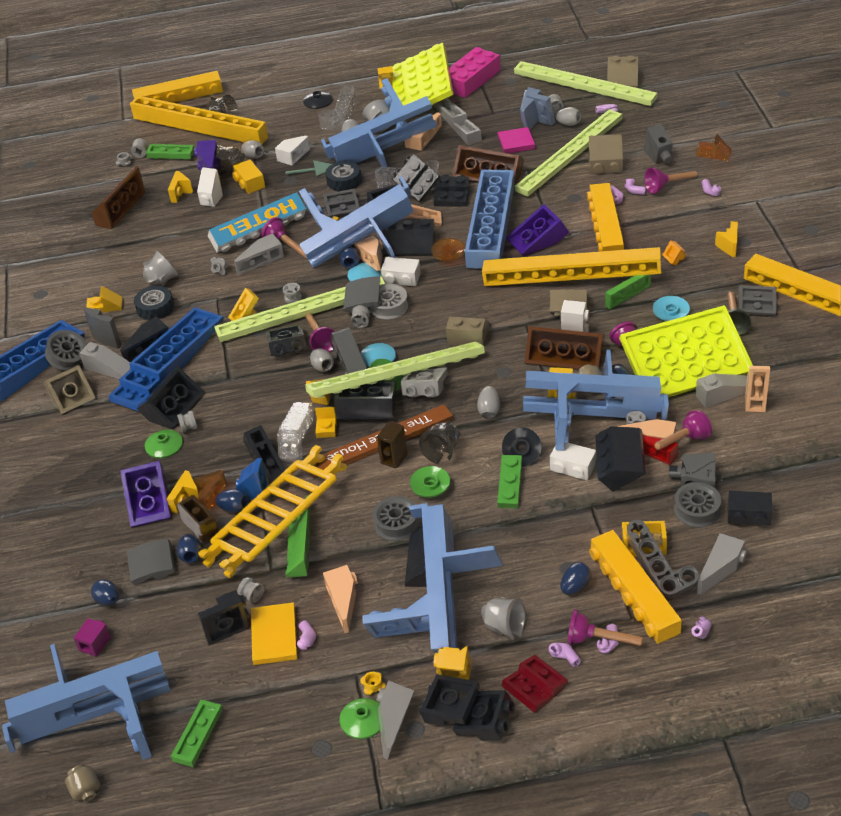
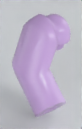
M615 104L595 107L596 114L605 113L609 109L618 112V106Z
M708 179L702 181L704 193L712 196L720 194V186L714 185L711 187Z
M304 620L299 624V629L303 634L300 636V640L297 641V646L301 650H306L308 646L311 647L316 640L315 631L309 622Z
M552 643L549 645L548 650L553 657L567 659L572 667H576L581 663V659L569 644Z

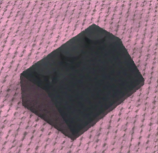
M401 219L382 231L395 256H433L436 236L434 219ZM383 246V257L390 256Z
M177 366L166 375L139 405L137 410L150 422L173 429L179 422L177 415H185L202 396L204 391Z
M377 381L375 384H363L359 388H348L340 393H336L334 398L336 419L344 421L351 419H361L364 421L370 419H380L383 421L393 419L395 413L396 381Z
M611 426L595 435L598 480L612 492L646 474L642 429Z
M423 526L413 532L409 538L405 587H427Z

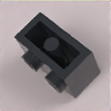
M729 490L727 504L728 523L771 526L772 493Z

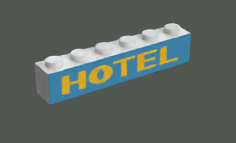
M296 192L209 229L208 238L217 253L220 251L226 252L234 245L239 246L248 239L258 238L262 234L264 225L273 217L281 218L284 226L292 220H300L304 217L306 207Z

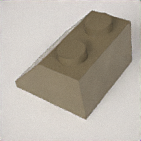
M608 57L607 81L638 88V57Z
M622 134L589 136L590 174L623 172Z
M550 290V312L554 313V316H561L564 300L586 302L587 310V290Z
M449 317L446 326L447 345L459 346L476 341L484 346L489 321L477 318Z
M79 365L45 380L43 383L51 400L61 414L95 399Z

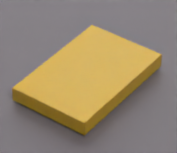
M294 602L251 608L253 665L296 660L297 640Z

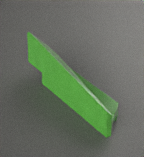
M311 505L289 525L286 578L307 576L310 552Z

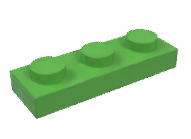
M150 144L146 155L147 158L187 160L192 158L195 147L194 145Z
M635 275L605 292L606 307L612 309L651 287V275Z
M502 455L498 508L518 509L522 468L521 455Z
M200 700L171 755L173 762L194 767L223 711L222 705Z

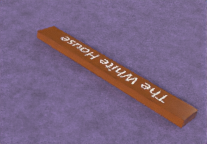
M443 404L399 424L404 426L405 438L408 440L453 421V415ZM382 430L322 454L326 459L321 463L317 462L314 466L324 470L331 464L332 458L336 454L342 455L344 459L341 463L348 465L379 452L376 437ZM311 474L313 479L318 477L314 474Z

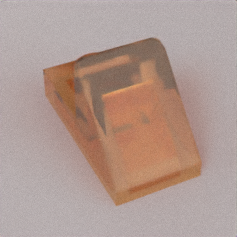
M716 134L713 143H699L696 149V156L728 161L732 149Z
M218 470L194 479L199 493L198 499L210 511L216 502L217 495L223 491L227 484L224 471Z

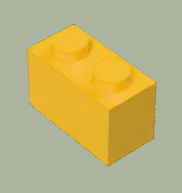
M251 160L233 166L234 172L232 174L234 180L238 181L241 189H244L248 194L265 188L263 174Z

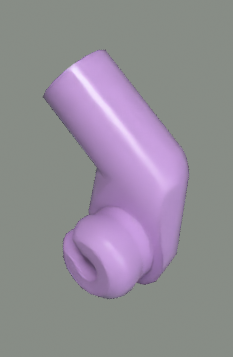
M626 179L625 188L630 193L645 195L646 187L635 186L634 179Z
M610 186L614 204H621L624 194L616 187Z
M702 616L699 617V621H696V626L692 628V634L700 639L706 638L712 627L710 620Z
M609 624L606 626V630L618 632V627L616 624ZM602 638V641L600 639L597 641V648L602 653H609L618 646L619 641Z

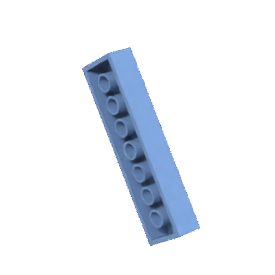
M481 170L465 248L466 268H482L484 260L502 259L515 187L514 170Z

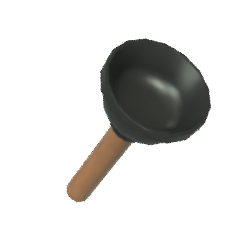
M729 292L727 294L730 308L728 313L740 336L745 334L751 327V318L746 311L737 309L735 294Z

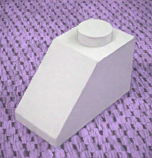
M308 136L283 140L275 148L277 161L293 166L310 150Z
M203 167L201 170L197 190L200 205L215 207L223 197L216 169Z

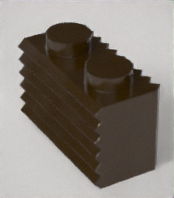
M389 421L376 437L380 452L379 457L381 464L397 469L404 458H406V455H408L405 429L403 425Z
M191 495L178 503L177 506L181 520L202 542H206L219 532L215 516L208 511V508L195 495Z

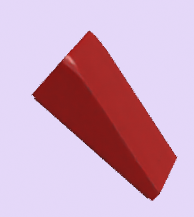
M642 435L644 454L668 465H671L677 458L678 443L674 442L657 450L654 445L662 439Z

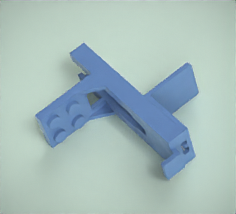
M386 78L381 80L383 84L381 90L383 95L386 96L384 101L386 106L390 107L389 112L329 137L330 144L328 145L322 139L324 151L329 159L335 157L336 162L352 161L353 163H358L376 156L386 176H389V170L382 150L407 140L413 135L437 127L432 114L407 123L406 119L432 109L431 102L425 96L403 106ZM397 124L395 129L377 137L373 136V133Z
M402 176L399 177L401 185L398 184L339 221L324 215L323 210L317 204L311 192L308 193L305 188L299 191L307 208L322 230L299 244L313 269L339 254L346 247L354 245V242L360 241L374 232L390 257L396 258L381 231L414 212L408 198L411 195V191Z
M606 350L603 375L526 371L525 388L558 390V398L523 397V411L554 413L555 450H564V443H568V427H570L573 415L626 418L629 412L640 411L645 414L646 419L655 420L657 412H661L662 420L667 419L668 395L660 394V377L613 374L611 350ZM572 391L603 393L604 401L567 399V396Z
M428 503L409 506V511L413 518L422 517L427 594L407 609L394 608L390 612L373 611L369 615H363V625L374 638L430 631L431 650L433 653H439V649L444 647L457 648L452 573L503 566L495 546L454 551L452 520L443 504L429 506Z
M52 644L50 648L59 682L5 700L10 722L3 724L2 728L5 742L11 753L16 752L14 739L18 738L20 743L24 744L115 711L124 718L135 753L140 752L144 760L152 756L136 703L171 690L166 674L163 672L158 651L68 682L65 667L55 644Z

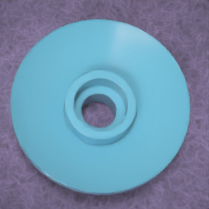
M665 296L659 298L653 304V313L665 321L687 316L690 311L688 302L677 296Z

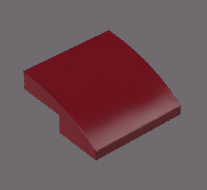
M534 654L519 664L518 671L504 678L501 686L535 713L566 686L568 679Z

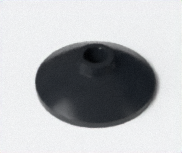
M314 91L304 97L303 104L310 109H321L330 105L333 98L328 92Z
M515 428L509 431L503 439V455H521L522 467L533 464L541 454L542 445L540 438L529 428ZM525 445V451H519V446Z

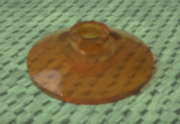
M445 238L438 240L432 245L431 253L438 260L452 261L460 258L465 253V245L458 239Z

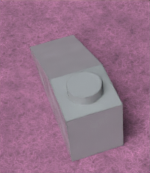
M274 234L258 239L234 260L237 274L241 275L283 258L282 244Z
M89 342L79 353L86 370L120 379L130 370L129 361L103 345Z
M713 373L699 378L696 383V397L707 408L745 394L747 375Z
M719 534L698 579L697 594L702 595L736 571L740 562L744 563L747 551L744 550V540Z
M388 681L385 689H380L376 701L380 702L378 718L383 758L387 760L414 693V690Z

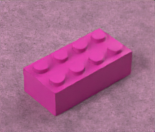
M475 47L449 67L453 94L466 98L500 71V55Z

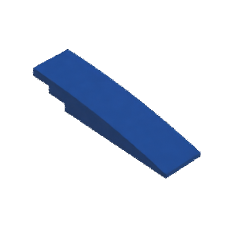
M194 307L129 363L130 370L119 379L120 386L108 395L109 400L138 411L139 405L169 372L177 366L182 369L213 334L215 331L214 326L220 325L224 317Z
M60 320L0 355V402L51 365L46 359L45 349L48 338L54 332L70 330L82 337L85 336V333Z

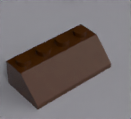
M459 145L452 176L464 175L469 177L471 181L479 182L481 170H514V184H516L521 176L524 159L519 155Z
M136 166L92 212L95 226L112 229L146 193L139 166Z
M529 326L524 363L580 369L584 365L591 364L600 368L605 335Z

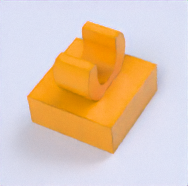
M670 240L663 256L672 265H677L679 260H684L687 254L684 253L685 250L676 241Z

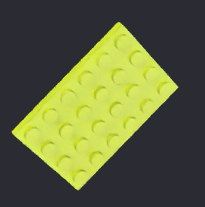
M443 43L436 44L432 48L422 51L414 57H409L406 61L397 63L392 67L393 89L403 106L425 96L433 105L453 95L446 49Z
M725 305L620 334L619 337L634 374L660 377V394H667L668 397L696 390V383L699 378L713 373L748 375L749 366H753Z

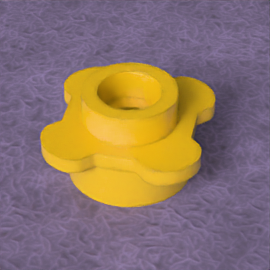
M369 672L361 678L360 682L364 685V693L366 695H372V693L380 691L381 688H386L385 683H382L381 673Z

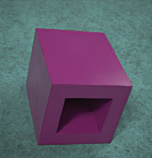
M87 618L73 638L79 651L97 657L111 636L104 622Z

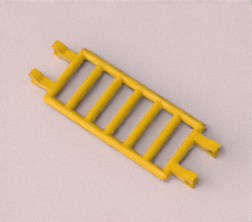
M315 445L311 449L310 455L303 461L296 460L211 538L210 542L212 545L198 553L200 557L205 559L203 564L210 567L214 563L215 557L224 550L233 556L223 560L219 565L226 570L224 575L231 578L241 563L244 561L251 562L336 482V474L347 468L346 464L341 463L344 459L343 456L336 454L332 458L331 464L322 470L314 465L317 462H323L326 458L324 455L319 454L322 448ZM298 469H302L326 480L320 486H316L292 474ZM287 481L312 493L306 499H303L278 487ZM271 494H274L298 506L292 512H289L264 500ZM257 507H260L284 518V520L276 526L250 513ZM243 520H246L270 531V533L261 539L236 526ZM231 533L256 546L247 553L222 539Z

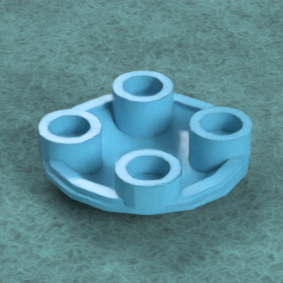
M361 263L351 268L347 276L349 281H354L366 277L381 276V270L376 271L368 264Z
M384 343L368 345L360 353L366 367H369L377 359H387L392 362L396 359L394 348Z

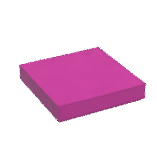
M528 127L498 132V139L504 153L508 154L535 149V143Z

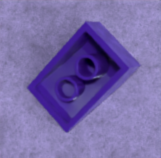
M197 141L194 154L195 157H198V170H202L203 167L216 169L220 180L222 165L217 141Z
M543 204L512 231L506 239L522 256L557 244L569 231L562 221Z
M160 461L120 470L131 527L171 518L167 501L169 496L164 467Z

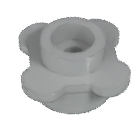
M126 152L119 153L116 165L127 166L131 164L132 156Z
M212 257L210 260L212 263L211 271L224 275L227 262L223 258L216 259V257Z

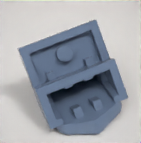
M528 87L524 91L520 108L524 128L528 127L531 130L537 122L552 126L555 123L550 97L543 96L541 90Z

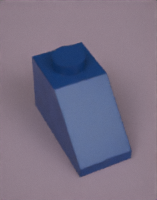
M257 458L242 470L240 479L236 481V489L243 491L248 496V499L254 500L268 487L262 458Z

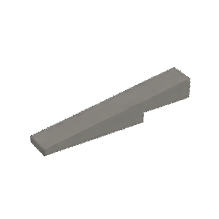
M448 98L432 105L468 146L482 141L481 130L467 119V113Z

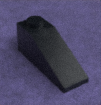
M157 316L143 323L120 349L122 358L132 362L168 331V326Z
M262 425L244 432L243 442L254 461L257 458H262L267 481L271 484L285 471Z

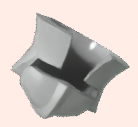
M375 100L364 108L362 115L365 120L369 121L388 113L390 108L386 106L384 100Z
M156 251L152 259L143 262V278L147 283L164 287L168 280L179 276L169 261L158 251Z
M501 596V598L489 600L482 607V619L489 630L497 634L507 635L513 641L514 636L512 633L520 637L522 636L526 621V610L520 598L505 599Z

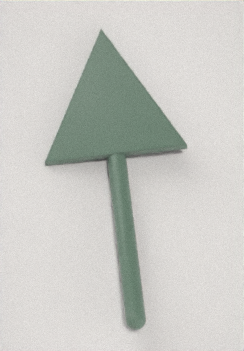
M313 160L315 168L286 171L285 173L295 174L315 171L316 177L324 174L328 166L332 164Z

